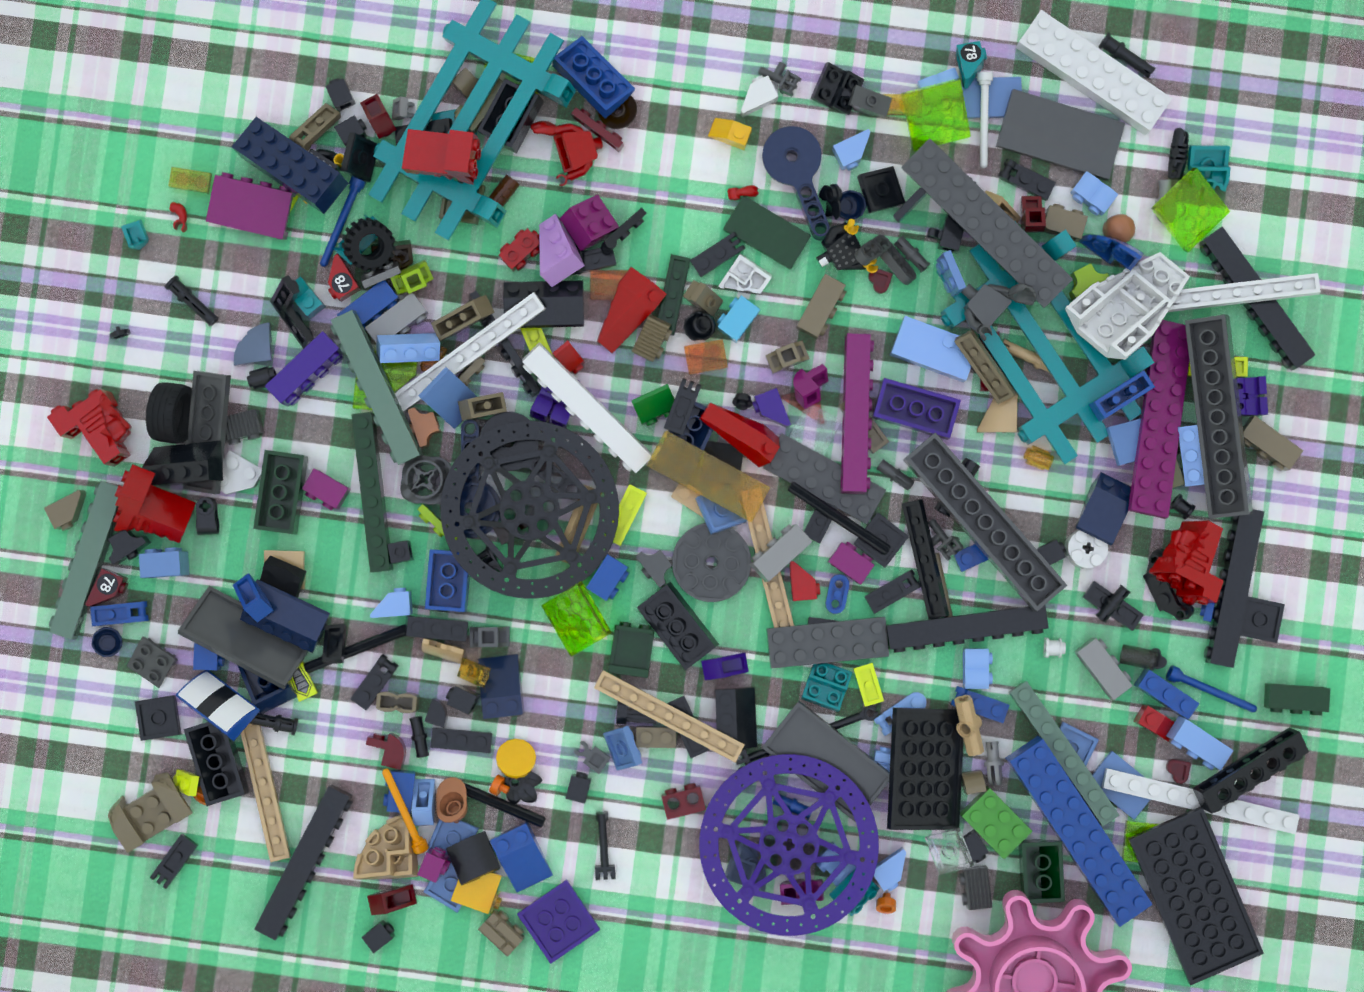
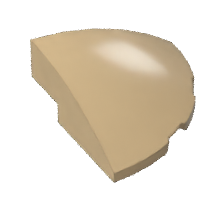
M401 815L387 820L385 825L378 830L375 829L368 836L362 853L357 855L353 879L372 880L418 877L417 854L413 852L411 847L412 838Z

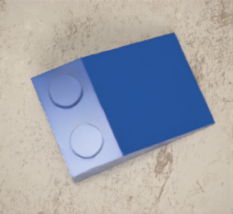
M524 822L491 838L490 843L516 892L553 876L528 822Z

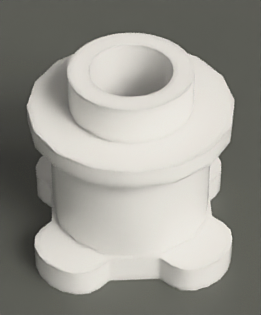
M1044 638L1043 655L1045 658H1049V656L1061 658L1062 654L1066 653V643L1062 642L1061 638L1058 640Z

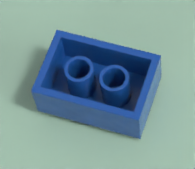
M433 549L429 551L425 609L467 612L470 575L456 561L451 551Z

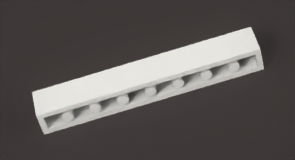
M540 342L522 359L524 363L523 368L529 374L534 373L538 377V383L543 388L548 387L552 391L551 395L558 402L562 400L567 405L565 409L572 416L577 415L581 419L580 424L586 430L590 428L595 433L593 435L595 439L601 444L604 442L609 447L607 450L615 458L619 456L623 460L621 464L629 472L633 470L637 473L653 457L652 453Z

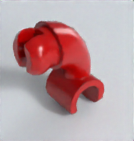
M749 185L740 189L730 188L727 191L729 200L733 199L736 201L740 199V196L756 197L759 194L757 192L758 187Z
M172 202L169 210L179 216V219L174 221L173 227L177 230L178 225L183 224L181 231L186 232V209L182 204Z

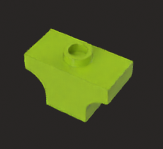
M425 260L401 270L400 274L390 278L397 295L406 292L410 294L426 287V284L434 279Z
M1090 263L1070 274L1073 278L1074 287L1068 294L1073 300L1092 284L1106 280L1109 275L1108 273L1100 274L1096 272Z

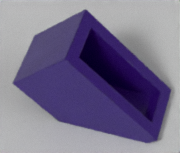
M777 388L754 396L752 405L755 413H760L761 417L783 427L791 426Z
M745 652L701 661L705 681L749 672Z

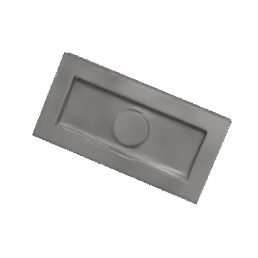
M389 261L388 265L384 263L382 265L383 268L380 270L365 271L361 276L364 288L400 274L401 269L398 261Z

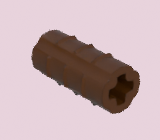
M506 174L489 198L498 202L503 207L510 197L515 194L520 184Z

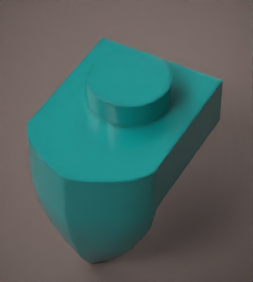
M142 220L121 226L129 248L141 250L146 246L149 238Z

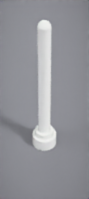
M978 72L977 81L981 85L980 167L986 168L988 165L989 85L993 81V73Z

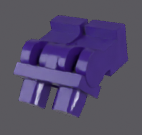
M1266 376L1237 378L1241 416L1258 417L1268 415L1267 397H1259V395L1267 394Z
M542 387L530 409V417L542 422H547L550 417L549 423L567 428L571 414L565 409L567 405L562 400L560 402L555 400L551 395L552 391L548 387Z

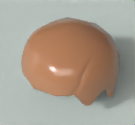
M1125 214L1111 216L1103 224L1104 236L1125 243L1130 241L1135 234L1136 227L1134 221Z

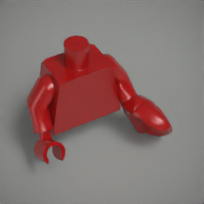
M538 121L530 126L534 133L554 137L564 173L568 172L566 175H557L556 179L561 176L565 178V182L559 184V186L566 185L568 180L572 181L584 176L592 167L593 160L598 158L596 150L603 147L600 137L592 138L590 131H584L581 127L570 123L556 126L548 121Z

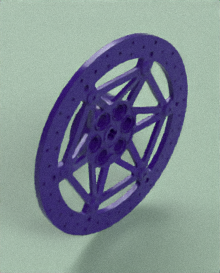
M782 754L761 758L745 765L733 773L719 787L709 802L703 817L699 838V851L703 872L708 885L715 897L729 913L741 922L759 931L782 936H797L825 929L840 921L857 906L868 890L875 874L879 853V838L876 821L870 805L860 789L848 776L819 759L803 755ZM798 774L808 776L828 785V789L824 793L776 784L774 775ZM760 781L762 789L730 825L723 824L724 816L735 798L747 787ZM840 786V790H836L835 787ZM778 791L818 798L819 800L800 814L793 815ZM766 796L768 816L766 826L738 827L762 797ZM772 796H774L784 811L783 815L773 816ZM840 797L848 805L856 821L859 833V851L851 850L835 806V802ZM823 806L814 825L805 819L806 816ZM828 809L831 810L843 845L842 849L819 838L817 835ZM785 820L788 822L789 826L786 831L778 830L777 824L779 821ZM801 824L808 827L807 834L803 836L797 833V827ZM715 827H718L717 832L714 831ZM760 833L759 843L756 844L739 834ZM768 835H772L775 838V844L771 847L766 846L764 843V839ZM719 838L728 840L743 885L738 892L734 890L722 868L719 855ZM788 839H791L792 843L795 844L791 851H788L787 847L784 846V842H788ZM736 840L759 851L761 854V858L750 880H747L735 844ZM808 843L813 844L815 847V851L811 855H807L803 851L804 846ZM819 846H824L839 855L818 857ZM776 854L782 858V862L778 866L772 865L770 861L771 857ZM861 857L865 858L864 862L860 861ZM797 858L801 861L802 865L800 869L793 870L790 867V862ZM839 861L838 867L813 894L810 867L814 863ZM764 864H766L773 870V873L755 884ZM848 864L855 865L856 869L853 877L843 892L830 904L818 909L816 901ZM805 873L806 894L795 880L794 875ZM782 874L786 875L800 898L759 891V888ZM753 896L800 905L803 907L804 915H774L749 904V901ZM741 899L742 903L739 904L737 900ZM812 914H815V919L811 918Z

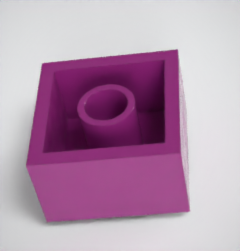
M598 194L570 207L559 218L580 251L607 239L619 228Z

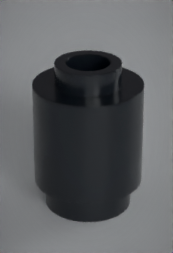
M268 366L249 371V376H247L249 387H253L254 390L265 388V385L277 374L274 367L269 368Z

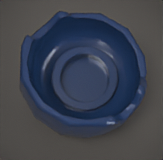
M854 190L842 192L840 200L841 213L839 217L845 220L861 217L866 209V201L862 194Z
M112 627L98 629L92 638V648L96 654L102 657L114 656L120 651L123 643L119 631Z

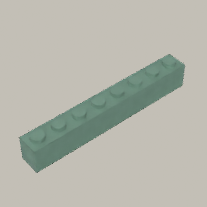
M350 310L331 319V330L335 337H339L341 342L339 347L342 353L346 354L349 359L347 362L349 369L352 373L355 372L358 378L356 380L358 388L361 391L363 390L366 395L364 400L369 409L372 408L375 414L373 416L377 427L380 426L383 431L381 436L384 443L390 446V456L393 462L403 465L422 456L423 453L357 312Z
M100 481V484H97L95 487L94 495L96 496L94 502L90 503L87 513L89 516L87 522L85 521L82 525L81 533L83 534L81 540H78L75 545L76 554L69 563L68 570L70 572L68 578H65L62 583L63 592L56 601L55 608L57 610L55 616H52L49 621L50 633L71 640L78 638L88 609L85 603L101 571L110 544L108 539L113 536L116 522H113L119 507L115 505L118 497L114 495L118 485Z
M1024 681L1008 693L1037 735L1044 739L1099 824L1105 826L1120 816L1029 683Z

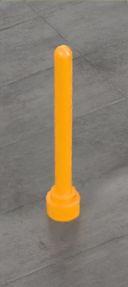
M386 768L382 771V774L411 835L414 854L424 853L429 848L426 839L419 836L390 770Z

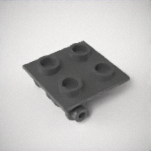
M143 636L127 667L160 688L171 666H174L178 659L175 658V654L172 655L168 651L166 652V648L161 649V645L153 642L151 638L147 639Z

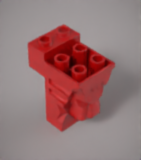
M408 129L402 169L406 173L434 175L439 178L443 175L450 180L455 177L460 182L473 185L474 179H477L478 176L477 160L481 157L480 140L474 132L450 130L449 134Z
M95 389L88 394L89 397L83 402L80 400L71 407L59 405L50 411L51 414L47 418L60 437L73 439L82 432L103 464L115 467L131 456L123 442L131 434L132 426L116 408L119 405L111 392Z
M132 464L130 471L125 470L121 479L124 485H119L114 495L118 497L115 505L119 507L113 522H116L114 531H129L134 528L136 531L143 530L145 533H154L161 538L166 536L168 540L180 543L196 502L151 485L155 473Z
M1209 520L1183 521L1179 530L1171 532L1170 543L1165 548L1162 557H1159L1153 567L1150 568L1149 573L1155 575L1156 579L1161 582L1170 583V587L1177 589L1176 596L1182 598V601L1186 604L1194 605V603L1208 605V603H1217L1223 580L1209 572L1223 528Z

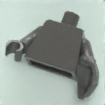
M968 284L961 292L969 299L968 303L963 307L967 325L977 334H980L983 341L987 340L984 335L985 333L993 335L990 326L1010 305L1011 300L1026 305H1033L1037 299L1033 287L1025 284H1017L1011 288L984 284L978 291Z

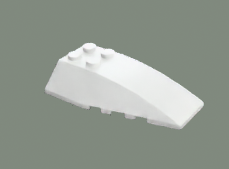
M1159 252L1138 262V265L1134 266L1131 271L1126 268L1115 276L1113 274L1100 283L1092 284L1066 306L1065 310L1076 333L1106 358L1125 360L1153 336L1190 276Z

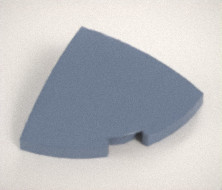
M270 322L250 329L242 341H239L234 354V366L272 361Z
M738 842L736 847L747 880H750L759 862L757 858L759 854L755 849ZM732 855L725 875L728 881L742 885ZM764 866L755 884L766 877ZM766 884L759 888V890L765 891Z

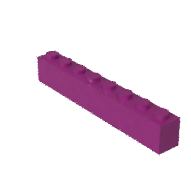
M847 333L845 336L843 383L845 409L842 419L840 493L865 494L867 489H870V477H867V469L870 470L871 458H868V450H871V438H868V430L872 429V418H869V411H872V399H869V391L873 390V379H870V371L873 372L874 365L873 360H870V352L874 351V340H871V334Z

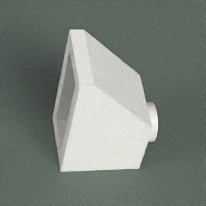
M763 75L752 80L753 83L749 86L741 109L742 118L778 101L779 96L769 76L763 78Z

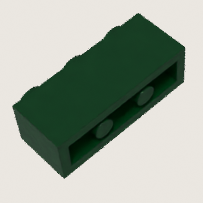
M1265 683L1264 707L1270 708V712L1282 713L1283 709H1290V713L1302 714V710L1310 711V715H1322V712H1329L1330 688Z

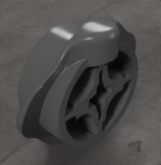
M424 455L405 463L400 485L402 497L416 504L435 505L441 503L442 490L448 472L452 467L451 464L441 457H428ZM432 464L436 468L434 470H429L428 472H425V470H422L420 467L423 465ZM416 473L417 481L413 484V477ZM426 476L429 477V478L427 479V480H428V484L424 483V482L426 481V480H425V477H426ZM440 476V484L437 486L436 479ZM425 488H428V490H431L433 493L427 496H421L417 492L420 490L423 491Z

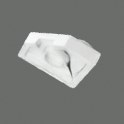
M229 450L223 460V481H221L220 491L225 494H232L255 488L261 478L262 469Z

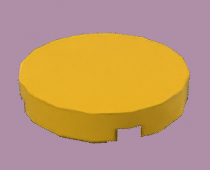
M508 740L497 750V767L509 778L525 777L535 767V750L525 740Z

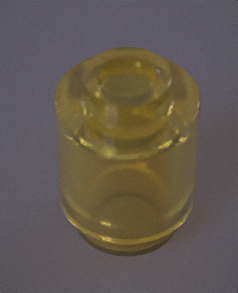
M1034 445L1031 448L1027 447L1023 456L1026 459V464L1040 470H1049L1054 460V456L1050 454L1051 452Z

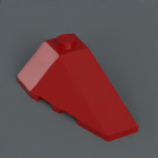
M632 267L629 268L618 282L615 297L610 304L611 308L597 339V342L611 353L634 332L666 296V293L655 283Z
M713 403L707 405L699 418L758 467L771 463L780 448L779 437L764 424Z

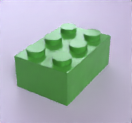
M986 786L987 791L980 792L960 812V816L1005 859L1033 831L991 788Z

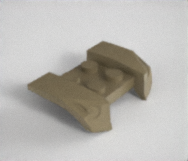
M168 772L155 775L151 783L153 789L136 800L126 804L125 797L122 795L111 807L108 818L112 830L127 853L167 827L178 823L193 813Z

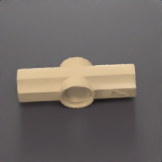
M970 695L956 697L954 702L959 723L956 726L957 732L963 737L968 756L980 755L984 752L979 730L982 726V720L975 713L973 700Z

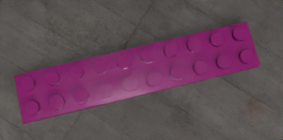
M1162 320L1151 337L1149 355L1155 363L1147 367V375L1155 388L1143 396L1141 423L1128 511L1167 519L1169 518L1179 442L1178 427H1181L1189 367V352L1185 325Z

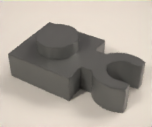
M581 741L580 744L585 747V750L579 752L575 749L574 753L578 756H585L586 759L583 763L600 774L611 757L596 746L590 750L588 744L585 741Z

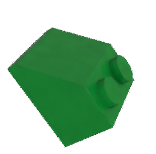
M668 384L631 401L641 424L650 426L658 422L657 418L663 415L665 418L668 417L674 397Z

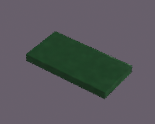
M746 196L741 198L723 228L729 234L736 232V238L790 270L811 237L810 234Z

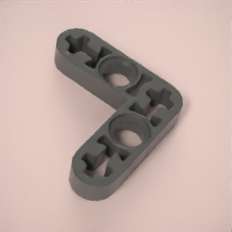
M884 235L876 236L855 252V258L864 266L881 257L896 277L905 285H909L916 279V273Z

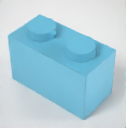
M742 295L739 299L736 297L729 305L731 310L727 315L723 313L717 321L719 324L717 329L735 343H737L760 312L757 306Z

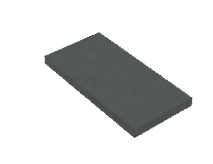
M1012 89L995 147L1084 174L1087 171L1097 178L1109 180L1125 123Z
M209 586L179 628L178 634L285 689L309 651L303 650L292 643L283 641L279 637L266 633L240 620L243 611L241 602Z
M800 701L796 703L762 747L771 756L782 754L803 755L832 765L856 784L869 805L874 802L889 783L890 772ZM795 774L817 792L824 793L828 789V785L819 780ZM836 786L835 789L840 790V786ZM841 797L838 798L835 806L856 822L848 805Z

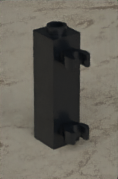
M946 213L942 231L930 227L926 237L939 240L937 249L951 250L952 253H957L964 230Z

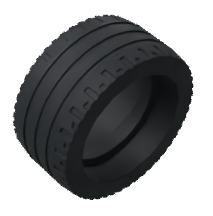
M168 382L158 383L154 386L146 407V427L150 438L159 442L174 444L184 443L187 440L192 394L191 387Z

